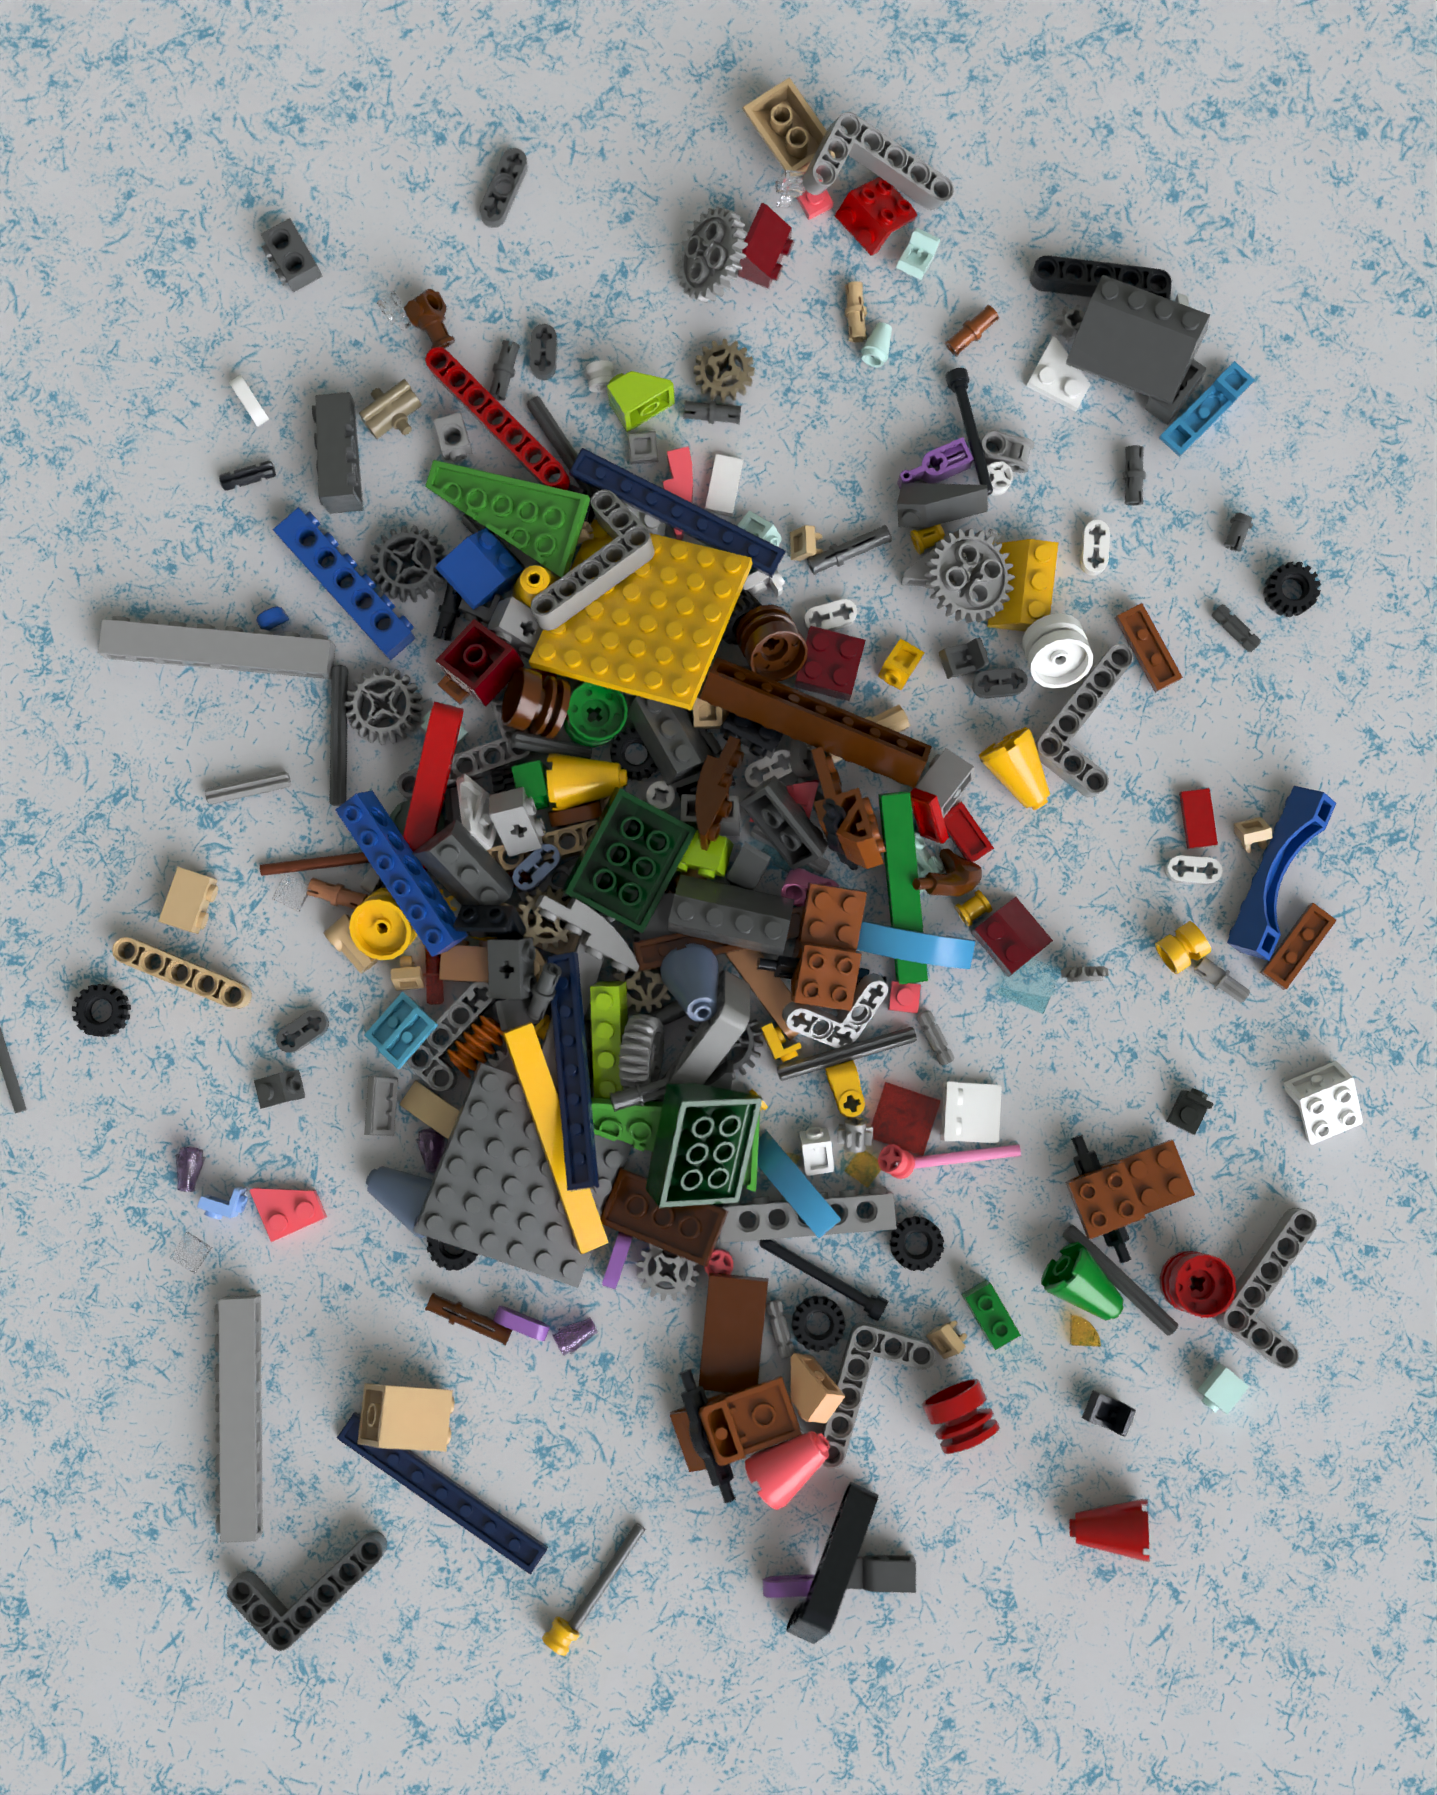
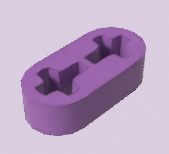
M622 1232L618 1233L602 1286L616 1290L632 1242V1236Z
M498 1306L493 1321L504 1327L540 1341H545L550 1329L548 1324L504 1306Z
M814 1575L765 1577L762 1580L763 1595L769 1598L805 1597L808 1595Z

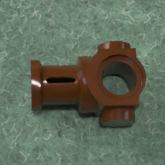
M427 289L403 307L411 324L421 329V331L426 330L433 344L431 348H447L454 343V337L449 335L443 323L446 319L444 314L447 307L439 291Z

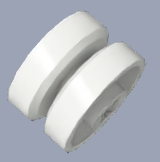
M1059 613L1044 616L1030 625L1022 638V648L1028 661L1030 672L1034 680L1043 687L1054 689L1068 687L1086 676L1093 665V653L1080 621L1071 615Z

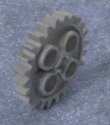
M716 206L715 210L709 208L707 215L701 213L700 222L693 221L694 230H687L688 240L682 241L685 248L679 252L678 255L682 256V260L677 264L682 270L678 273L677 277L682 279L679 285L684 288L683 292L688 294L690 298L705 303L708 300L715 301L716 295L723 296V288L731 289L730 280H737L735 272L743 268L739 262L741 259L746 258V255L742 253V249L748 246V243L743 241L747 235V232L742 230L745 223L740 221L741 217L729 209Z
M973 528L965 532L959 529L954 534L949 533L944 536V540L941 539L935 543L937 548L929 551L933 559L926 561L925 565L930 567L931 570L924 573V576L931 578L932 582L925 587L934 589L935 592L930 596V599L938 598L940 600L936 607L937 609L944 606L947 607L945 616L948 617L955 613V620L957 622L965 617L968 624L975 620L979 623L986 620V618L989 619L995 616V612L1004 609L1002 603L1010 600L1006 593L1014 590V587L1009 585L1008 581L1014 579L1015 576L1008 574L1007 570L1012 568L1013 564H1005L1004 560L1009 556V553L1000 554L1001 543L996 546L992 545L994 536L991 535L984 539V531L982 530L974 535ZM961 551L966 554L967 561L962 558ZM984 567L989 570L990 577L986 575ZM949 575L953 577L955 585L950 583ZM962 588V591H961L960 597H959V596H958V592H959L960 589ZM972 590L977 594L978 601L973 598Z

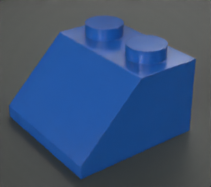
M487 528L468 536L435 567L473 610L491 601L496 593L502 595L508 592L524 570Z

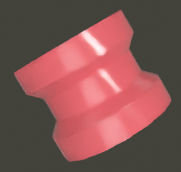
M891 1144L884 1147L880 1152L878 1164L882 1171L891 1174L897 1179H905L913 1172L915 1159L910 1152L903 1150L898 1145Z
M714 1249L708 1266H704L705 1272L708 1276L709 1273L730 1275L733 1271L732 1256L724 1249Z

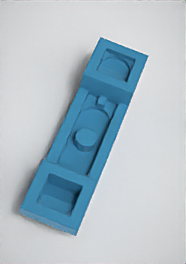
M1234 361L1159 436V439L1180 457L1226 412L1255 379Z
M862 921L857 950L906 961L970 969L976 941Z
M767 1131L759 1137L758 1167L820 1239L842 1219Z

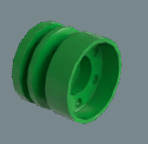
M587 682L583 683L570 696L569 708L563 723L565 732L577 744L592 748L607 744L622 730L627 720L628 707L625 697L620 691ZM594 711L598 715L596 720L590 722L587 718Z

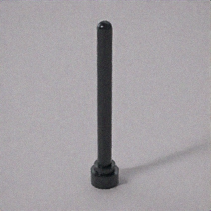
M955 368L946 373V382L948 388L952 389L953 393H956L980 485H987L989 496L993 492V487L966 390L970 382L966 368Z
M771 1239L760 1240V1247L863 1306V1310L867 1312L868 1317L878 1321L889 1302L888 1300L879 1295L877 1297L873 1295L867 1296Z

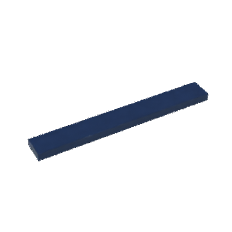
M581 448L569 471L570 476L599 491L610 490L623 503L714 549L751 557L753 563L751 568L773 578L785 555V550L584 448Z
M570 952L547 956V963L556 964L562 970L555 986L556 994L551 1001L567 1191L572 1192L599 1188L579 960L578 953Z
M356 1412L353 1413L337 1436L338 1440L531 1575L548 1549L545 1544L411 1450L376 1448L358 1444L361 1415Z

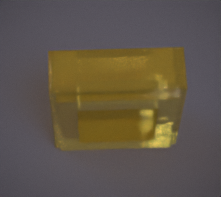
M865 1150L856 1153L844 1171L869 1188L881 1169L878 1159Z

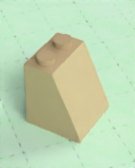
M364 1383L358 1444L376 1448L446 1452L447 1445L451 1440L449 1421L450 1414L454 1410L453 1390Z

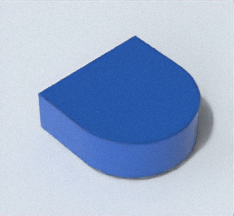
M278 606L263 611L256 619L259 627L264 630H271L290 620L285 610Z

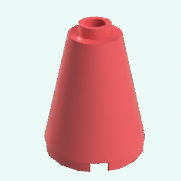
M810 1431L754 1453L745 1460L748 1478L751 1483L757 1481L761 1488L757 1492L759 1496L770 1507L778 1510L790 1502L829 1457L828 1449H830V1445L823 1434Z

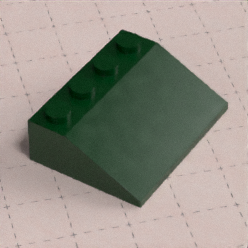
M615 787L562 891L643 934L697 829L634 795Z
M696 1083L667 1084L645 1188L659 1208L739 1202L763 1099L760 1095Z

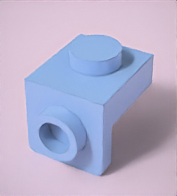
M234 1188L230 1201L211 1195L201 1196L197 1208L205 1210L204 1215L215 1219H222V1216L228 1218L237 1217L238 1213L244 1211L248 1197L244 1196L246 1188Z

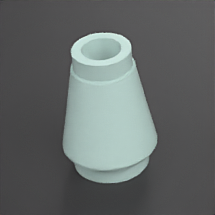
M883 322L876 324L861 350L862 360L865 364L871 367H881L888 360L892 332L890 325Z

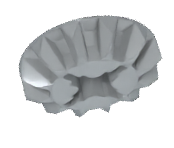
M1104 966L1065 967L1061 970V978H1067V982L1103 981V976H1109L1108 968Z

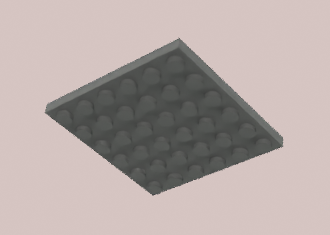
M479 1062L413 1231L578 1288L592 1250L584 1254L578 1251L518 1076ZM594 1134L599 1188H593L590 1191L601 1218L620 1168L624 1169L633 1145L618 1139L612 1141Z

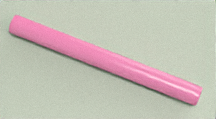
M1017 1144L914 1157V1169L1021 1156L1020 1145Z

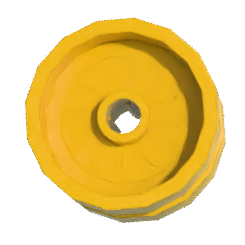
M386 887L372 892L351 915L349 930L352 941L361 952L374 959L389 960L403 954L418 936Z

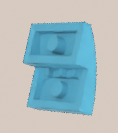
M402 991L364 1036L378 1048V1051L397 1069H400L438 1024L412 998Z

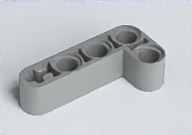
M473 983L436 1021L438 1026L407 1060L409 1067L432 1089L448 1091L456 1085L457 1073L442 1057L447 1053V1049H451L455 1045L454 1042L456 1040L459 1041L462 1038V1033L467 1032L471 1028V1024H475L479 1020V1016L483 1015L496 1001V999H489V983ZM479 988L482 990L487 988L486 995L488 999L486 1001L480 999L476 1002L474 1006L479 1008L476 1012L471 1005L466 1003V1000L474 1002L479 996L476 991ZM460 1008H466L469 1012V1019L464 1024H459L455 1019V1013ZM440 1029H445L449 1034V1039L444 1045H439L435 1041V1034ZM420 1050L426 1051L429 1057L427 1064L424 1066H419L415 1062V1055ZM440 1070L447 1071L450 1077L448 1084L443 1087L438 1085L435 1079L436 1074Z

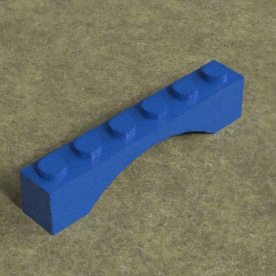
M1294 786L1291 794L1287 797L1282 815L1274 827L1273 838L1264 850L1262 862L1257 873L1252 878L1250 890L1246 899L1241 904L1238 918L1229 933L1227 943L1240 953L1270 961L1281 935L1277 923L1276 909L1281 882L1290 863L1299 851L1311 839L1326 829L1336 806V802L1326 793Z

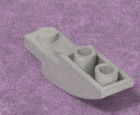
M545 895L539 896L534 905L541 909L539 915L553 922L557 918L566 922L565 928L579 936L584 932L585 935L580 944L587 947L585 951L587 954L601 960L602 956L612 960L611 966L623 973H627L628 969L637 972L639 964L631 949L615 928L601 915L577 899H570L567 907Z

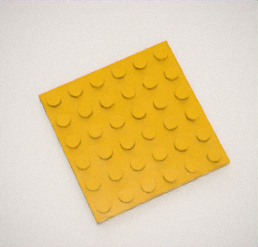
M593 519L591 523L593 532L588 533H593L594 538L582 543L570 571L613 540L598 524L597 520ZM650 533L655 550L653 558L558 628L549 631L543 630L529 659V664L531 668L692 710L753 565L752 558Z

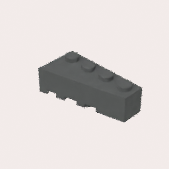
M350 392L315 395L316 405L312 406V416L317 433H314V442L317 450L316 467L320 504L324 505L330 514L364 511L355 402Z

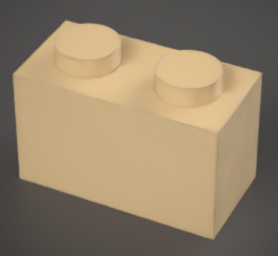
M177 867L158 922L199 934L200 929L203 930L209 918V914L206 913L209 903L213 902L217 896L218 886L216 884L218 880Z

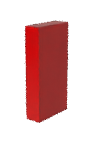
M913 788L910 791L911 805L920 836L944 844L949 836L937 795Z
M1210 788L1180 792L1187 849L1218 845Z
M962 801L952 807L943 818L949 837L966 860L975 862L994 849Z

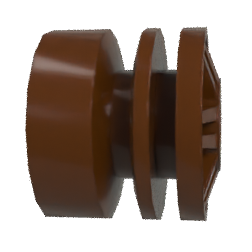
M772 604L756 607L744 615L736 627V642L753 672L779 682L795 675L804 665L808 653L805 639L796 628L789 613L782 607Z
M518 667L511 676L504 694L501 708L502 724L522 731L529 726L532 734H541L542 737L553 739L560 731L569 708L571 696L569 682L562 679L556 680L553 676H546L542 680L540 672Z

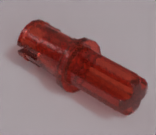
M425 948L426 973L423 974V977H426V1002L429 1005H440L444 1003L443 980H439L441 954L432 957L427 948Z

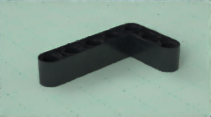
M1049 255L1037 259L1030 275V283L1036 290L1092 297L1098 285L1094 277H1102V275L1121 282L1128 280L1132 282L1134 287L1169 300L1172 285L1169 273L1161 269ZM1039 270H1046L1051 276L1044 277L1039 273ZM1066 274H1075L1078 280H1071ZM1150 284H1158L1162 290H1154Z
M853 1482L849 1483L808 1595L794 1608L786 1632L812 1644L817 1643L829 1634L836 1620L876 1507L878 1494Z

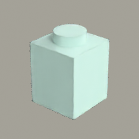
M1218 1363L1197 1391L1204 1396L1201 1401L1216 1413L1220 1409L1228 1414L1250 1386L1227 1367Z

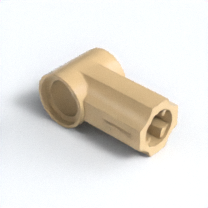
M345 913L325 930L323 934L339 952L342 951L362 974L375 965L378 959L368 957L357 948L351 939L349 930L351 918Z

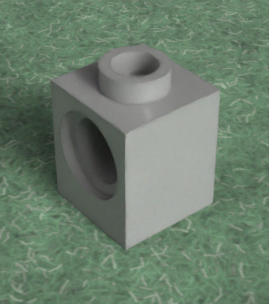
M461 412L433 419L445 460L459 461L465 459L468 454L473 453ZM451 435L461 436L457 443L450 444L447 442Z

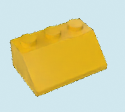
M1025 539L1001 543L1000 554L1009 553V556L1004 560L1005 564H1013V567L1008 569L1007 572L1015 576L1014 579L1008 581V584L1014 587V590L1006 593L1010 600L1002 603L1003 610L995 612V616L988 619L987 627L1026 632L1027 628L1036 620L1050 615L1059 542Z

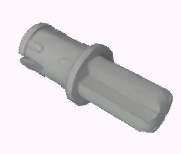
M1205 956L1194 969L1195 973L1213 984L1215 990L1218 988L1222 989L1240 1003L1244 1002L1250 994L1249 989L1229 976V970L1224 971Z

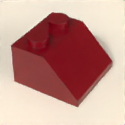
M761 203L744 242L748 243V246L742 249V253L746 255V258L741 259L739 262L743 268L738 270V276L769 289L773 280L778 281L783 269V265L780 263L784 255L789 256L794 240L791 239L792 227L767 204Z
M1014 897L972 931V935L1007 977L1011 976L1053 941L1017 897Z

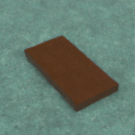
M620 1168L600 1218L602 1224L707 1267L729 1211L712 1204L659 1208L645 1189L647 1178Z
M709 1273L698 1386H703L704 1390L735 1393L758 1384L768 1278Z

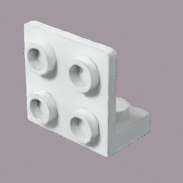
M1337 1061L1283 1082L1286 1093L1300 1108L1306 1138L1311 1145L1363 1123L1354 1078Z
M943 1081L940 1140L998 1143L1001 1085Z

